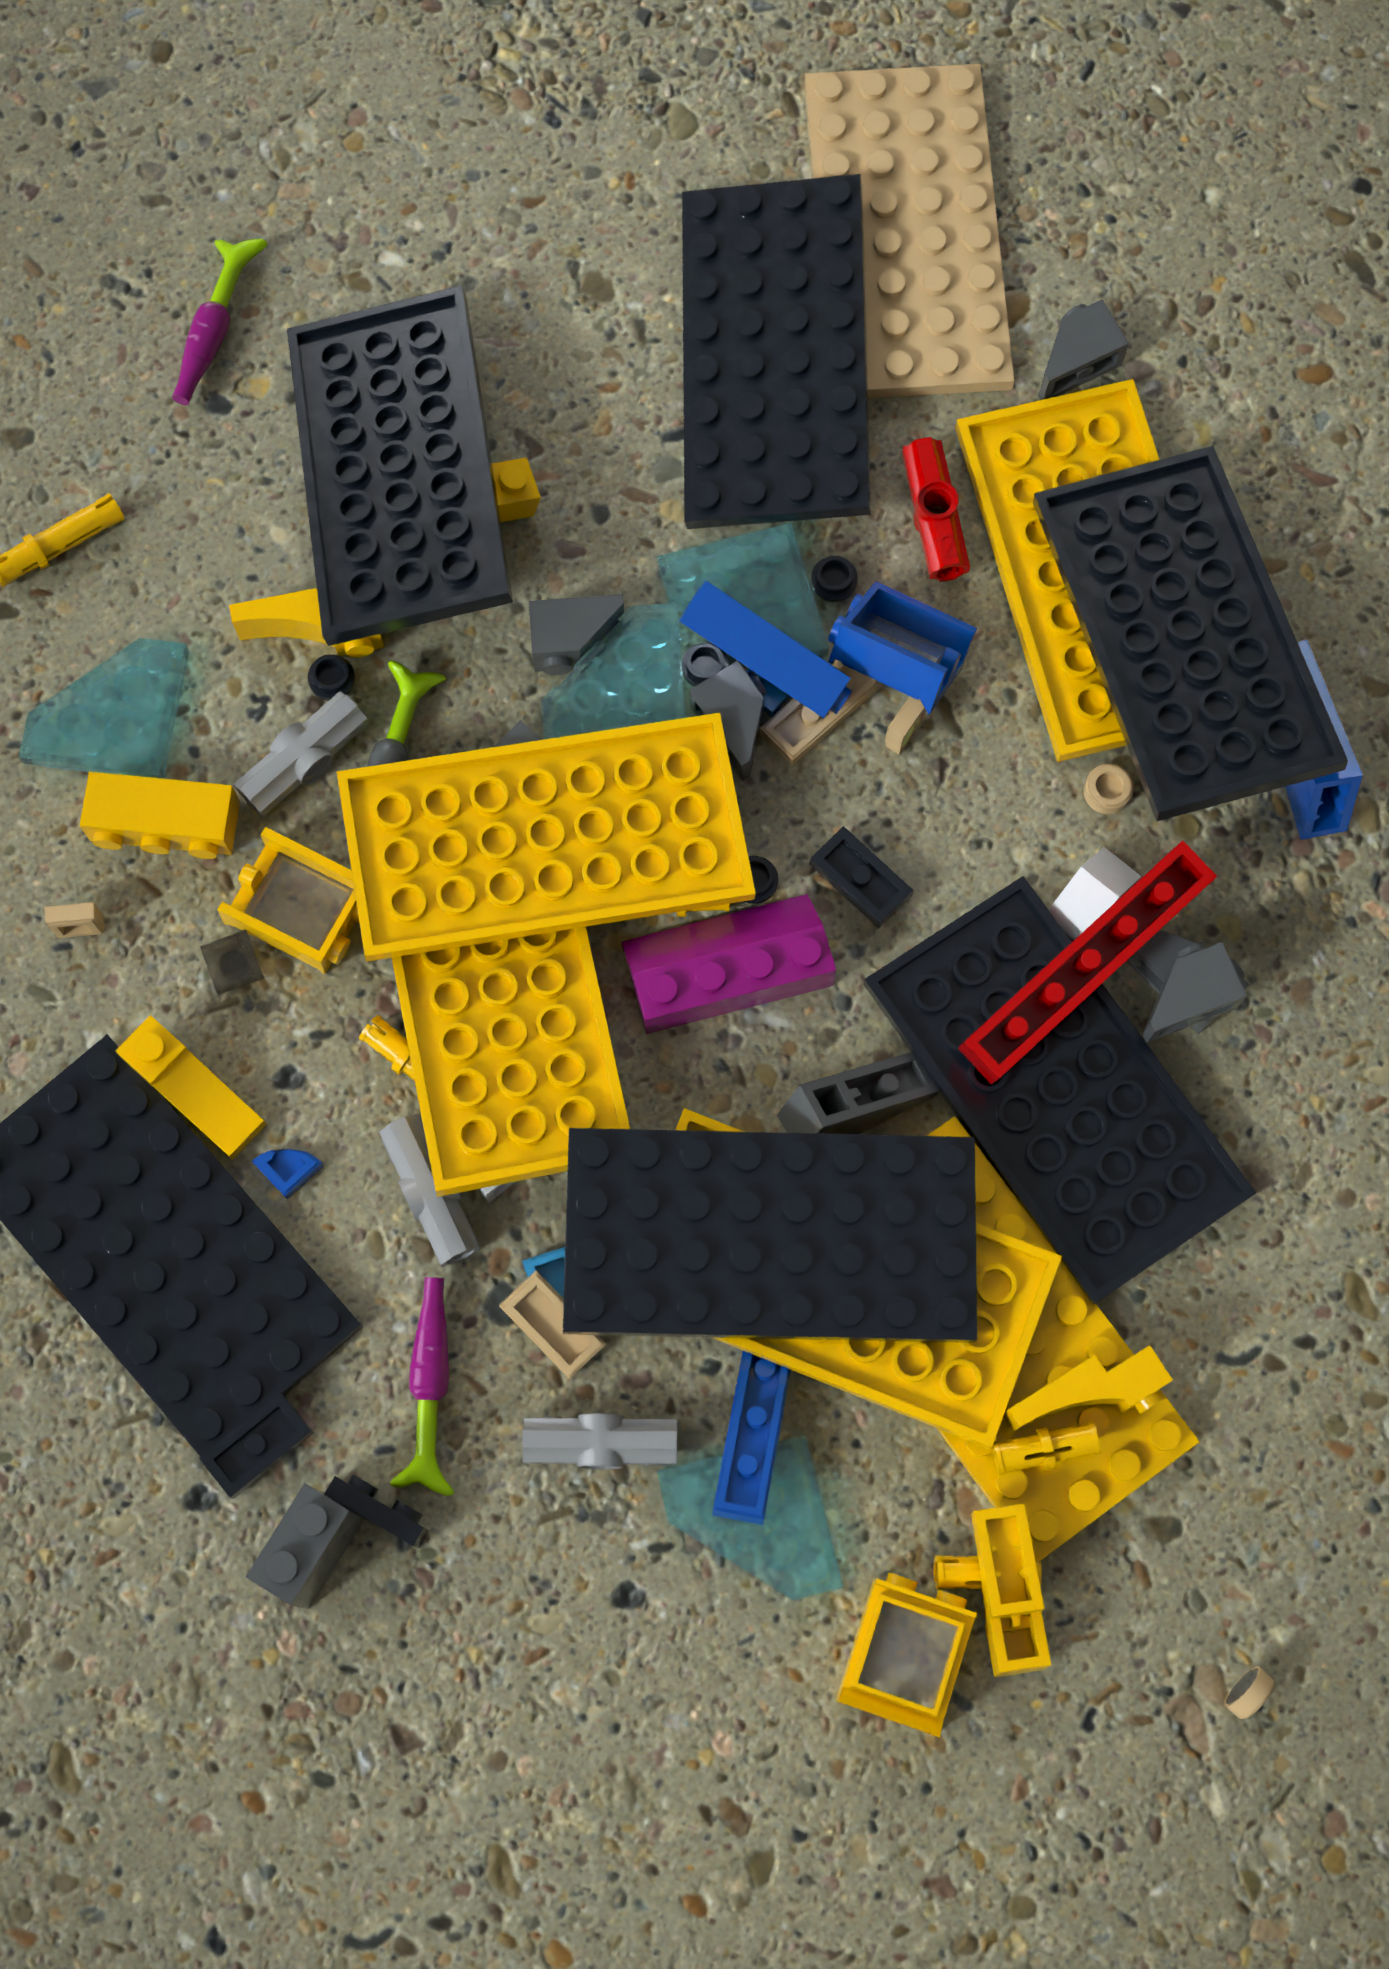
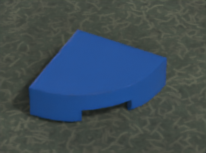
M294 1149L267 1151L252 1160L255 1166L286 1199L290 1198L324 1167L322 1162L312 1154Z

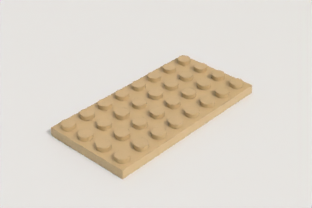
M966 64L805 73L804 89L812 179L860 174L862 180L868 398L1012 390L1014 374L981 65Z

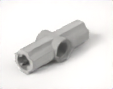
M339 691L303 724L296 722L282 730L272 742L270 753L233 784L235 789L256 813L264 817L299 785L307 786L321 778L331 766L334 760L333 755L369 725L368 719L348 695Z
M418 1114L404 1116L389 1123L384 1129L379 1131L382 1137L381 1140L401 1178L398 1180V1183L416 1221L420 1219L441 1267L456 1264L480 1250L477 1242L478 1239L459 1204V1200H461L459 1193L441 1197L436 1195L424 1127Z
M601 1413L578 1415V1419L558 1417L524 1418L522 1431L523 1463L577 1464L578 1468L621 1469L623 1465H677L678 1421L673 1419H624L623 1415Z

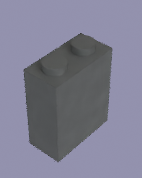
M304 1483L249 1570L246 1578L291 1606L309 1609L363 1523L364 1518L326 1496L323 1492Z

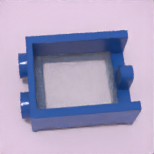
M875 581L864 596L857 594L854 597L846 617L840 615L835 621L828 641L834 644L828 662L833 664L835 660L842 662L841 664L914 699H920L928 715H930L962 670L977 628Z

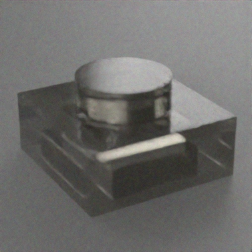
M247 930L200 946L218 995L265 978Z

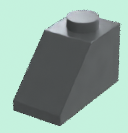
M1099 300L1089 306H1086V304L1077 305L1063 316L1038 395L1041 400L1059 396L1122 366L1129 342L1103 300Z
M623 594L529 601L531 645L535 672L544 671V673L549 675H563L569 673L572 669L582 668L625 622Z
M737 660L690 689V702L697 716L720 713L730 764L743 781L750 777L764 715L763 696L766 695V690L756 673L752 670L746 673Z
M1198 942L1177 953L1179 958L1176 959L1167 973L1143 1032L1146 1043L1237 1009L1247 997L1223 942L1207 947L1205 942Z

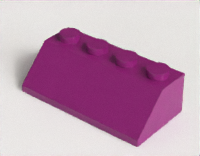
M808 894L621 941L646 1034L831 987L834 985L836 967L824 926Z

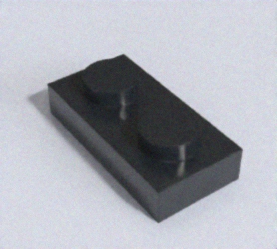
M844 826L810 858L809 865L877 928H880L913 894V889Z
M279 1392L199 1457V1459L229 1498L235 1499L314 1434V1432L285 1395Z
M354 1474L351 1475L347 1483L334 1476L324 1493L326 1496L419 1549L429 1530L418 1525L423 1516L421 1513L397 1499L392 1508L374 1499L379 1489Z

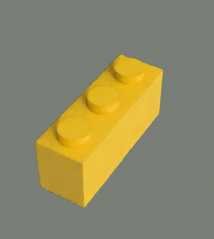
M89 771L79 826L88 839L93 841L92 843L95 846L103 849L118 850L122 848L123 844L140 846L143 851L152 854H168L170 849L188 851V854L197 858L215 859L217 854L232 855L240 800L232 785Z

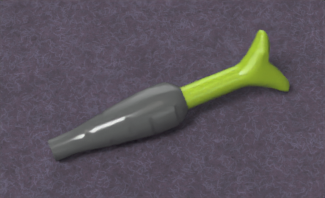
M388 662L389 669L398 683L400 698L387 737L375 744L367 767L407 761L409 759L404 743L417 703L433 686L441 684L446 680L443 674L433 672L412 673L400 662Z

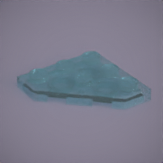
M791 523L657 556V566L669 606L683 613L703 581L706 580L817 656L823 657L828 655L829 645Z
M677 603L630 606L620 616L618 624L583 655L574 665V670L557 688L554 686L542 699L544 739L686 718Z
M138 638L28 713L19 759L23 764L163 779L189 655L187 645L184 643Z
M806 1435L778 1441L763 1525L712 1515L723 1455L656 1471L668 1523L707 1546L734 1565L755 1576L792 1601L843 1588Z

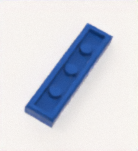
M746 1351L742 1352L712 1515L763 1525L791 1369Z

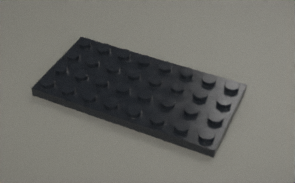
M853 174L682 191L684 522L687 529L871 515L861 175Z
M462 285L287 328L322 637L327 645L331 646L513 603L467 296Z
M1214 446L1034 493V508L1156 822L1346 769L1348 763L1346 754Z
M1022 876L865 978L863 985L938 1087L941 1095L971 1137H975V1143L1028 1212L1055 1252L1062 1256V1262L1094 1305L1255 1195L1256 1192L1103 983L993 1084L958 1049L965 1040L1072 943L1028 881Z
M106 1034L0 1123V1221L201 1457L279 1392H282L284 1395L288 1394L363 1326L159 1092L116 1052L118 1045Z
M569 1128L563 1334L975 1343L977 1341L975 1137Z

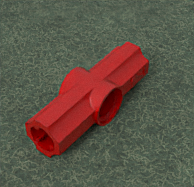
M932 437L915 439L912 443L902 448L903 462L914 506L913 523L916 530L920 533L929 578L939 580L940 582L956 580L959 576L970 571L969 558L957 510L959 503L958 494L951 484L942 440H935ZM937 505L946 512L934 514L929 512L926 507Z

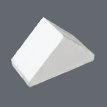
M1103 847L1080 867L1049 908V911L1073 942L1141 879V876Z

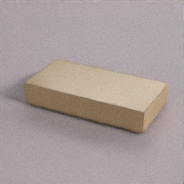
M535 1270L499 1304V1307L570 1379L606 1345V1342L599 1335L563 1334L564 1298Z

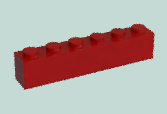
M1182 840L965 1040L958 1049L993 1084L1206 888L1217 875Z

